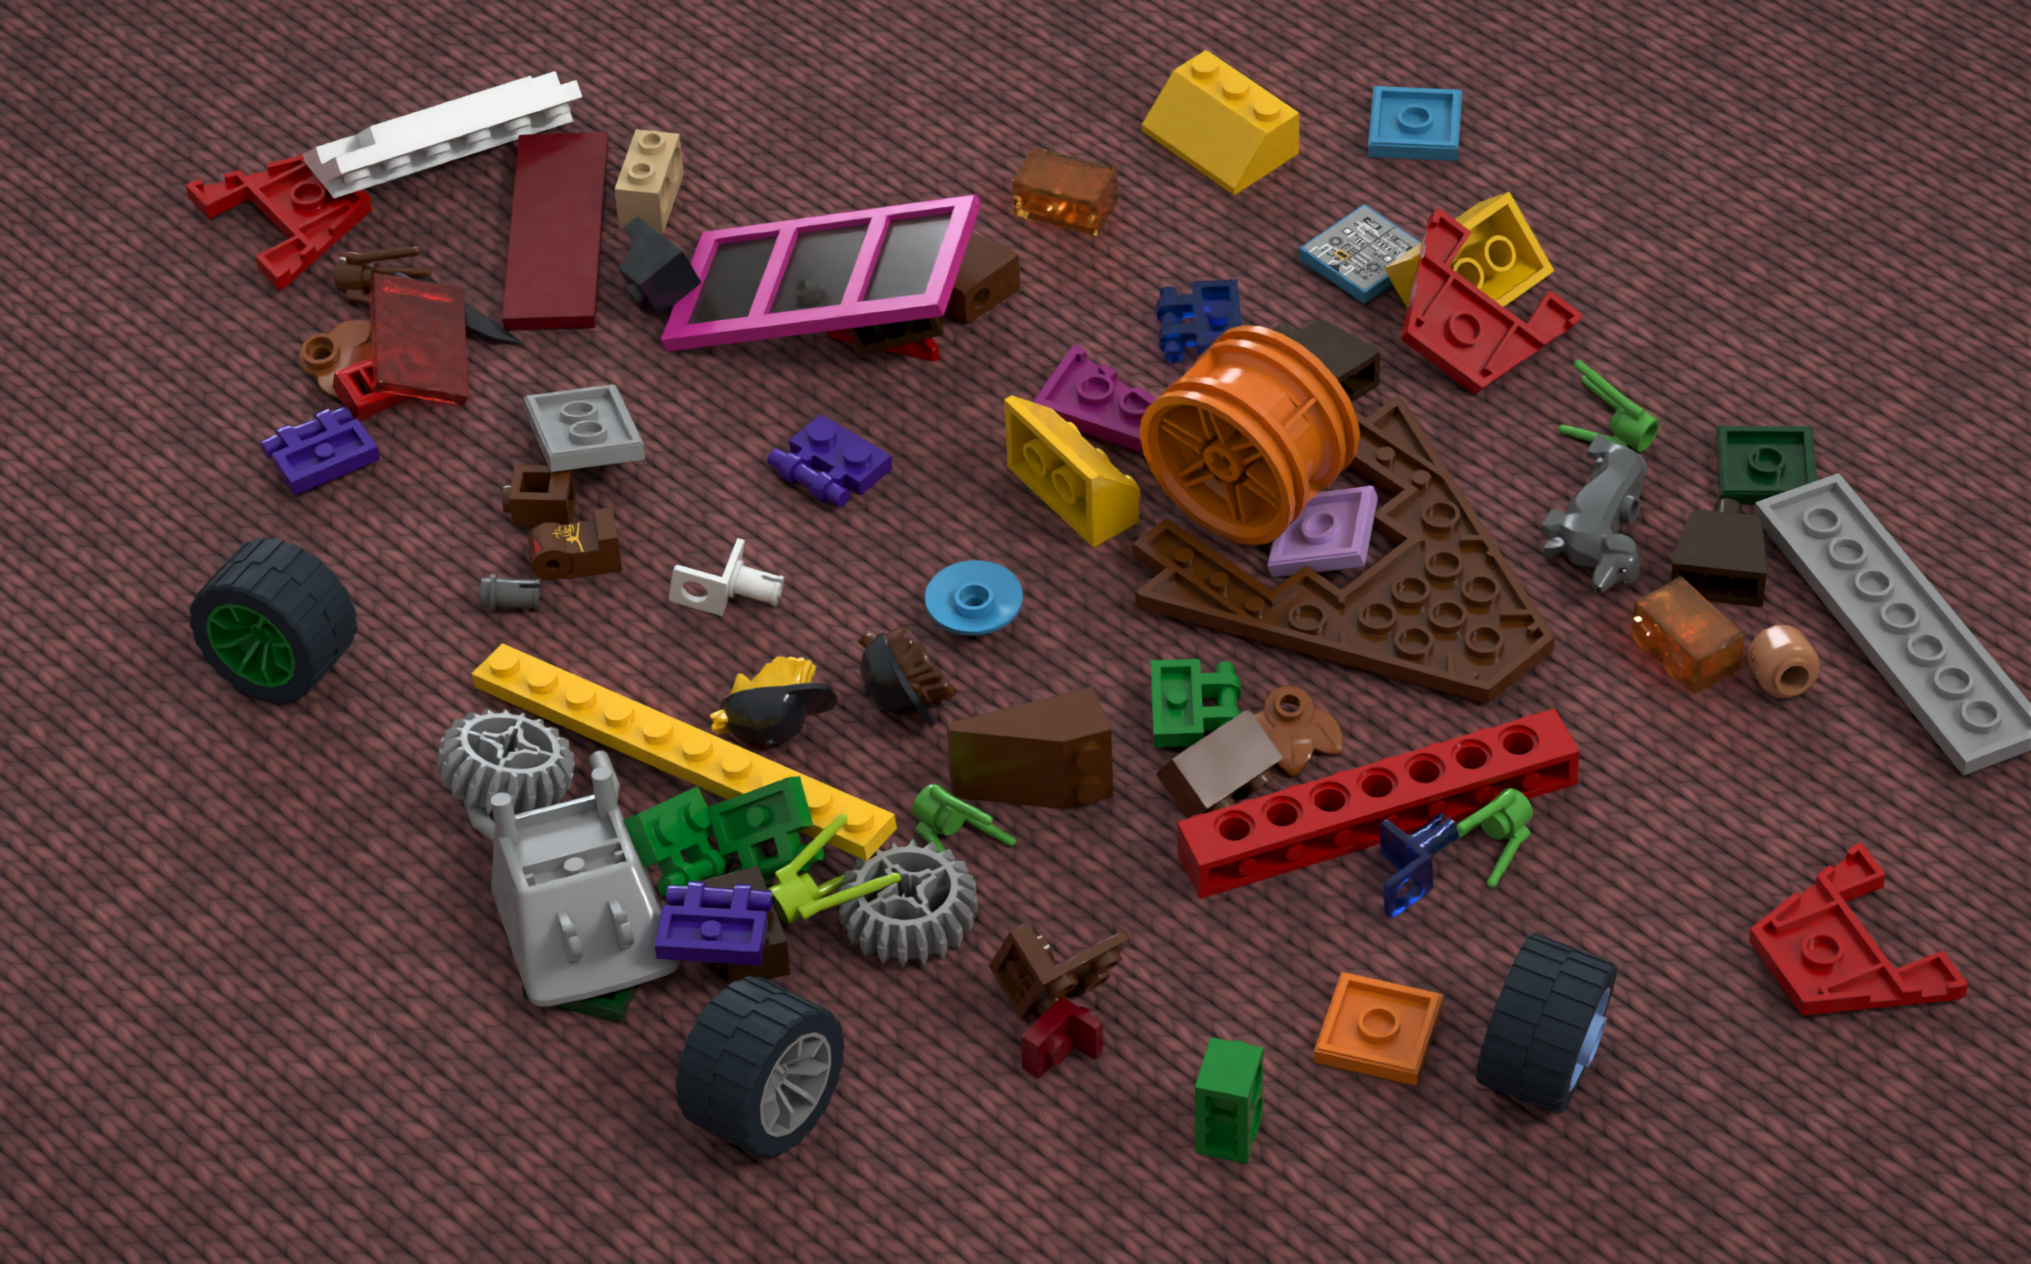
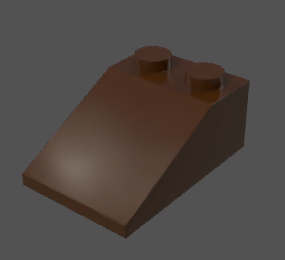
M1093 686L946 723L950 785L952 795L956 798L1068 809L1113 797L1111 727Z

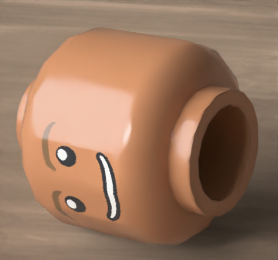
M1775 625L1767 628L1754 638L1748 649L1747 661L1750 671L1762 689L1773 697L1785 699L1801 695L1812 687L1818 678L1820 670L1818 654L1807 637L1795 627Z

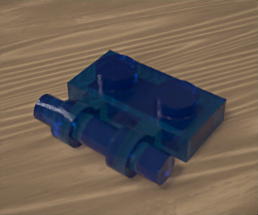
M1237 279L1191 281V294L1178 295L1176 288L1172 286L1163 287L1159 292L1160 299L1156 303V316L1158 321L1162 323V328L1158 333L1160 349L1165 354V360L1169 363L1180 362L1183 359V350L1186 346H1196L1198 359L1220 335L1230 328L1242 326ZM1194 317V323L1180 324L1183 318Z

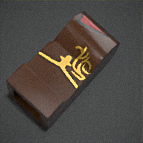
M613 507L594 510L595 520L566 525L550 522L540 524L532 529L528 535V547L534 574L542 579L556 580L622 571Z

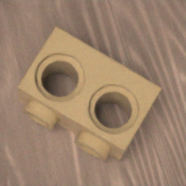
M635 130L614 189L620 230H625L623 227L638 216L660 234L664 233L684 175L680 134Z

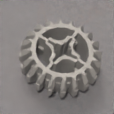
M484 709L481 716L468 712L464 719H455L452 727L446 729L445 736L441 739L437 765L439 766L438 774L442 776V786L452 790L454 799H466L468 808L480 807L486 809L487 815L493 812L491 798L497 793H508L511 796L514 814L560 803L561 799L566 797L567 790L571 787L575 764L573 761L574 753L569 750V740L559 737V729L544 727L543 719L533 721L526 718L524 712L518 716L509 714L506 709L502 713H493L489 709Z
M913 838L906 847H898L891 840L888 850L881 851L878 849L867 861L856 857L853 870L845 871L843 886L840 887V891L892 873H899L901 875V880L898 883L839 904L840 922L843 925V929L847 930V936L851 941V945L860 944V948L865 956L878 952V957L882 964L892 957L898 958L903 968L908 959L918 958L925 966L928 955L935 954L944 959L948 950L947 946L960 948L963 935L971 934V929L974 925L973 919L976 918V913L978 912L976 883L973 880V876L969 875L965 861H955L951 849L938 853V849L933 841L924 848H920L916 845Z

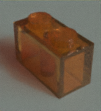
M1035 147L1032 148L1012 181L1014 215L1094 236L1099 235L1118 203L1117 168Z
M1682 576L1635 601L1632 626L1634 640L1641 649L1649 651L1659 660L1673 679L1680 680L1694 695L1741 669L1745 635Z

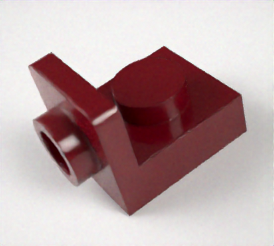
M1060 997L1021 1036L1022 1069L1039 1079L1053 1064H1061L1070 1053L1072 1046L1096 1060L1103 1053L1102 1022L1089 1009L1081 1006L1077 1007L1065 998Z

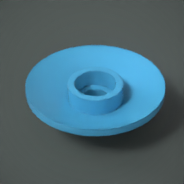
M981 560L963 561L942 569L931 579L925 592V605L931 619L945 630L961 635H983L1002 629L1016 618L1023 603V591L1017 577L999 564Z

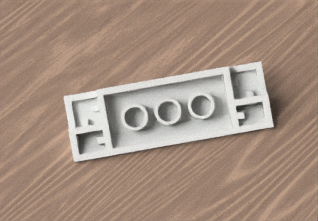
M556 71L536 78L528 76L370 126L356 135L315 147L303 154L305 163L332 197L337 198L517 140L519 135L536 134L573 122L569 104L581 98L582 94L577 80L560 85Z

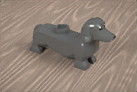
M1597 434L1587 450L1588 458L1597 459L1590 482L1572 497L1567 506V514L1551 509L1541 526L1542 536L1552 539L1548 540L1544 546L1545 558H1555L1559 554L1565 553L1575 565L1596 568L1592 576L1591 585L1594 588L1595 594L1600 595L1613 585L1628 586L1639 578L1642 562L1639 550L1633 539L1626 535L1617 534V532L1624 523L1633 524L1638 516L1640 508L1639 496L1643 491L1644 476L1647 473L1648 465L1640 454L1627 447L1608 441L1603 435Z

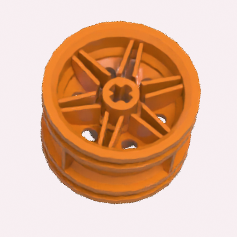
M1242 325L1230 328L1220 335L1180 379L1167 387L1160 397L1147 407L1141 419L1140 440L1143 454L1152 474L1164 492L1185 514L1202 527L1230 541L1256 546L1271 543L1280 537L1288 529L1289 525L1301 516L1308 502L1319 491L1330 485L1339 476L1340 472L1352 463L1359 449L1360 431L1357 415L1348 395L1337 378L1320 359L1304 346L1282 333L1261 326Z

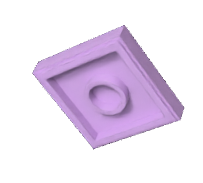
M1365 486L1318 492L1308 502L1301 516L1291 523L1280 537L1272 541L1267 565L1272 578L1293 575L1305 565L1315 572L1365 567L1378 499L1374 487Z

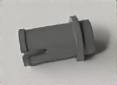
M491 573V578H481L480 605L481 607H490V612H496V607L534 608V610H540V578H535V580L497 578V573Z

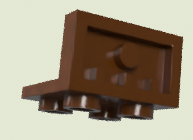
M1027 922L1009 932L991 961L989 968L1021 1019L1035 1011H1038L1040 1016H1042L1060 997L1067 1000L1065 995L1081 987L1083 992L1086 993L1106 982L1111 977L1108 971L1122 961L1123 958L1120 953L1130 938L1126 931L1122 930L1055 966L1050 945L1042 935H1036Z

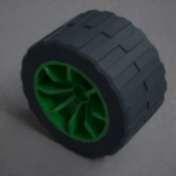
M257 538L253 542L248 541L241 545L195 595V599L191 602L189 608L191 613L189 623L190 628L193 630V638L206 661L215 668L224 680L229 681L235 688L252 695L254 698L270 700L273 703H284L287 701L292 703L298 701L301 697H305L351 646L358 626L354 604L351 603L350 595L345 586L338 580V576L325 566L322 560L314 554L311 555L306 552L304 548L274 538L272 540Z

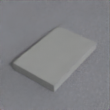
M604 385L524 397V412L551 472L645 460L644 443L616 385Z

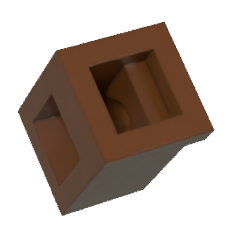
M548 465L514 466L512 483L504 484L502 494L503 512L511 513L513 526H538L550 522L562 525L573 523L576 493L572 469L551 472Z

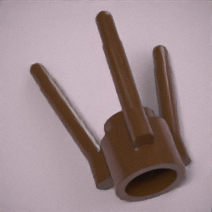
M419 247L396 248L364 253L348 251L346 255L339 257L335 267V285L338 291L346 292V301L366 304L423 327L430 325L428 318L367 294L370 290L378 288L381 277H392L398 271L411 278L430 277L431 271L429 269L383 267L378 263H374L375 261L417 256L421 253Z

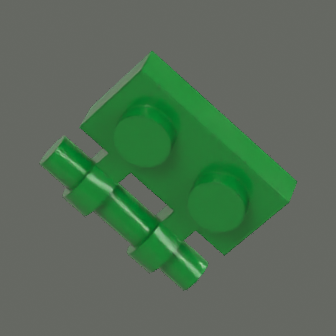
M1200 659L1150 660L1154 748L1191 747L1204 738V731H1215L1242 713L1237 708V700L1241 696V681L1235 675L1233 663L1227 661L1220 662L1215 667V673H1201ZM1212 697L1217 701V706L1202 707V698Z
M800 776L784 778L708 807L721 856L739 854L742 867L732 872L759 866L766 885L773 882L774 877H776L774 872L790 864L810 844H802L797 832L814 826ZM775 840L778 854L767 858L763 854L761 845ZM823 847L797 872V874L809 870L812 863L818 862L824 858Z
M698 786L623 820L644 868L657 863L663 876L658 880L657 887L663 896L667 895L668 885L688 886L689 881H702L721 876L726 868L733 864V855L721 856L720 850L711 849L707 838L715 835L708 805L705 803ZM684 850L689 863L684 862L680 851Z

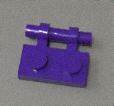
M347 406L334 411L326 408L313 414L314 419L295 427L287 424L275 429V435L260 441L263 454L266 458L272 457L274 468L293 495L380 460L378 446L358 418L353 420Z
M822 414L789 440V454L775 448L767 458V463L778 470V475L791 484L799 482L810 489V494L823 503L830 501L839 507L845 506L849 501L851 493L845 489L846 487L862 495L892 470L891 455ZM816 468L817 470L821 471V473H818L813 469Z
M689 881L688 886L668 885L667 905L662 907L655 941L656 959L761 965L768 928L767 912H771L773 905L772 891L753 890V886L750 884H735L734 889L707 887L706 882Z

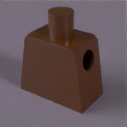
M950 220L944 224L920 257L923 258L930 275L932 274ZM972 232L944 314L961 323H971L1020 288L1018 253Z

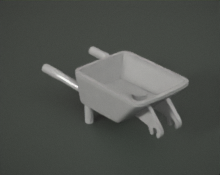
M596 751L589 758L593 770L591 773L594 788L593 795L514 815L511 796L508 793H497L491 798L494 821L490 818V815H487L486 809L480 807L468 808L467 800H463L472 827L494 843L491 878L492 895L528 999L537 1006H553L629 988L666 976L677 970L680 965V960L656 959L655 941L662 907L647 868H644L623 821L625 818L617 804L620 784L609 755L605 751Z

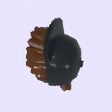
M905 627L894 629L887 634L882 632L877 636L872 632L868 633L867 636L863 635L862 638L858 639V643L866 649L860 666V672L865 685L862 689L866 697L871 696L881 709L896 715L919 711L929 727L932 728L936 721L928 707L931 706L932 702L951 701L952 697L956 695L957 690L949 683L940 669L934 667L935 664L930 661L922 643H915L911 637L902 638L901 636L907 632Z

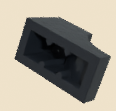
M637 216L623 227L631 239V248L625 262L617 268L627 282L622 288L631 302L639 309L645 305L660 317L702 282L683 251Z

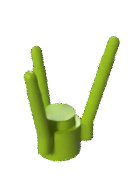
M840 814L790 864L774 872L779 883L768 888V891L773 892V905L786 924L789 925L801 917L803 920H806L819 911L883 889L901 880L899 873H892L823 897L843 886L845 874L819 886H816L808 873H804L801 876L797 875V872L848 821L846 814Z

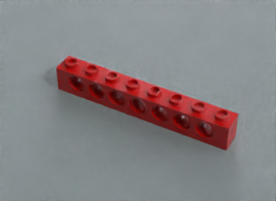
M1555 708L1538 714L1526 715L1518 720L1491 728L1479 729L1471 734L1455 739L1433 743L1425 748L1395 757H1386L1375 763L1348 771H1339L1325 778L1301 785H1293L1285 790L1255 799H1246L1232 806L1208 813L1196 814L1191 818L1178 821V857L1199 898L1202 899L1465 819L1484 808L1505 788L1516 789L1527 799L1576 785L1578 782L1580 750Z

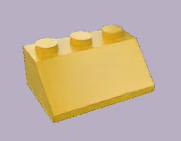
M1207 50L1173 70L1142 123V132L1233 195L1241 192L1299 154V112Z
M1510 192L1481 201L1455 219L1470 230L1471 234L1450 263V268L1503 307L1554 272L1552 265ZM1422 242L1384 268L1406 308L1410 299Z
M1013 395L1004 399L1008 468L1094 548L1139 523V500L1141 498L1139 487L1131 476L1123 475L1110 463L1104 451L1099 448L1095 449L1081 436L1078 428L1072 422H1066L1052 408Z

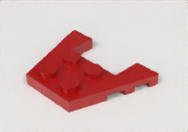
M303 155L267 163V171L247 176L238 170L224 174L225 181L203 186L201 179L186 184L188 198L208 219L247 200H251L288 238V240L255 256L258 270L279 291L286 288L372 211L370 196L363 189L333 198L305 163Z
M1438 207L1427 220L1400 340L1466 389L1477 395L1573 328L1581 320L1583 314L1550 290L1541 299L1528 321L1525 323L1450 268V263L1471 234V231Z
M1862 842L1851 847L1846 852V858L1834 868L1829 865L1816 877V882L1800 895L1794 893L1751 927L1750 944L1801 1015L1952 1001L1965 998L1968 983L1944 951L1902 967L1894 968L1846 904L1847 901L1884 888L1886 874Z

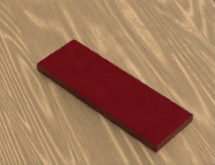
M608 132L519 135L502 322L505 330L596 327L609 150Z

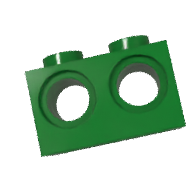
M1211 1037L1195 1084V1153L1248 1164L1263 1116V1047L1249 1045L1238 1040L1228 1041Z

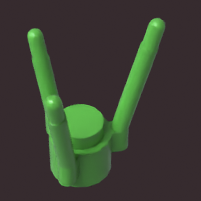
M1576 360L1574 367L1584 375L1581 378L1582 384L1617 410L1609 425V429L1615 432L1614 437L1603 436L1608 441L1627 448L1631 447L1637 452L1645 451L1657 435L1660 427L1659 419L1648 414L1643 408L1627 399L1581 360ZM1560 425L1558 427L1559 433L1588 442H1593L1596 435L1599 434L1567 425Z
M938 784L927 786L914 800L912 813L920 821L915 832L926 840L928 844L933 841L938 849V853L946 849L940 842L937 834L952 835L961 828L964 821L1008 846H1014L1016 843L1013 836L992 824L993 818L990 815L954 797Z
M1505 788L1484 808L1467 817L1456 828L1410 858V863L1414 866L1420 864L1481 825L1483 831L1492 839H1509L1486 883L1489 888H1494L1519 846L1530 837V831L1525 824L1532 819V806L1521 792L1513 788Z

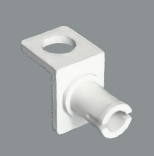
M737 538L722 577L676 565L672 572L669 600L719 616L723 615L729 598H733L735 594L766 602L776 607L785 577L743 566L742 556L745 540ZM689 581L699 583L705 587L708 595L703 597L693 596L685 591L682 584Z

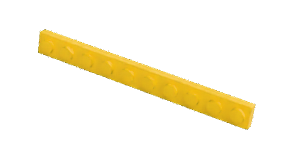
M503 643L471 673L474 686L479 690L725 799L734 798L787 777L800 776L814 825L800 830V832L816 838L840 814H846L848 821L827 844L865 861L897 829L895 814Z

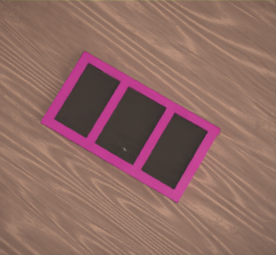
M977 194L703 232L690 263L702 283L674 305L661 337V342L666 351L669 352L944 316L980 209V199Z

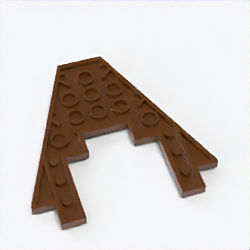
M1398 396L1394 397L1368 418L1355 411L1358 419L1360 441L1358 452L1349 465L1395 496L1375 512L1372 528L1398 546L1342 590L1305 565L1271 591L1167 518L1132 543L1133 557L1158 574L1135 591V605L1140 609L1257 640L1268 647H1283L1487 704L1554 651L1555 636L1410 410Z

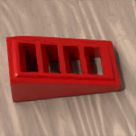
M414 344L355 363L335 372L332 388L343 405L349 408L353 420L358 418L361 422L436 385L437 379ZM410 361L419 377L411 379L402 364ZM394 369L402 383L395 384L387 371ZM379 376L386 388L380 390L372 378ZM364 383L370 394L364 395L358 385Z

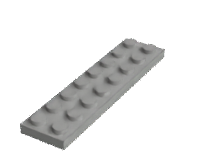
M1839 473L1755 502L1754 516L1762 520L1764 530L1963 776L2031 751V703Z

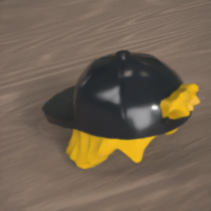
M778 656L771 663L765 664L751 681L743 674H737L730 695L721 701L720 710L710 715L713 721L711 730L717 735L731 732L736 738L754 746L773 747L774 745L784 744L802 731L806 716L821 714L833 709L837 704V695L834 689L827 684L812 683L816 666L810 660H805L803 657L797 659L794 657Z

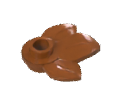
M350 320L338 324L329 334L318 333L308 337L299 352V362L306 374L318 378L320 388L325 394L340 400L332 388L334 373L355 363L385 353L367 343L372 332L371 322ZM327 356L325 359L318 360L321 357ZM376 376V377H374V378H372V379H373V380H376V379L379 378V376Z
M1282 686L1276 688L1266 698L1264 710L1253 715L1283 756V759L1277 766L1290 778L1296 777L1304 769L1314 750L1330 756L1341 755L1343 738L1338 723L1330 714L1314 708L1310 695L1299 687ZM1293 704L1298 707V710L1289 713L1284 711L1281 705Z

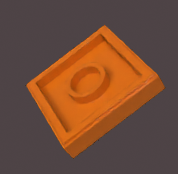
M1341 972L1314 1049V1063L1417 1086L1443 1007V994Z

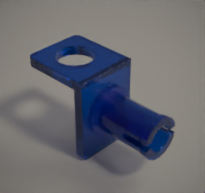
M1439 812L1433 816V819L1410 835L1405 834L1387 819L1379 823L1381 854L1400 870L1385 881L1383 885L1384 913L1390 919L1400 914L1434 889L1432 856L1459 839L1456 825L1450 818L1446 819V814ZM1409 879L1413 880L1414 882L1409 891L1404 896L1397 898L1402 885Z

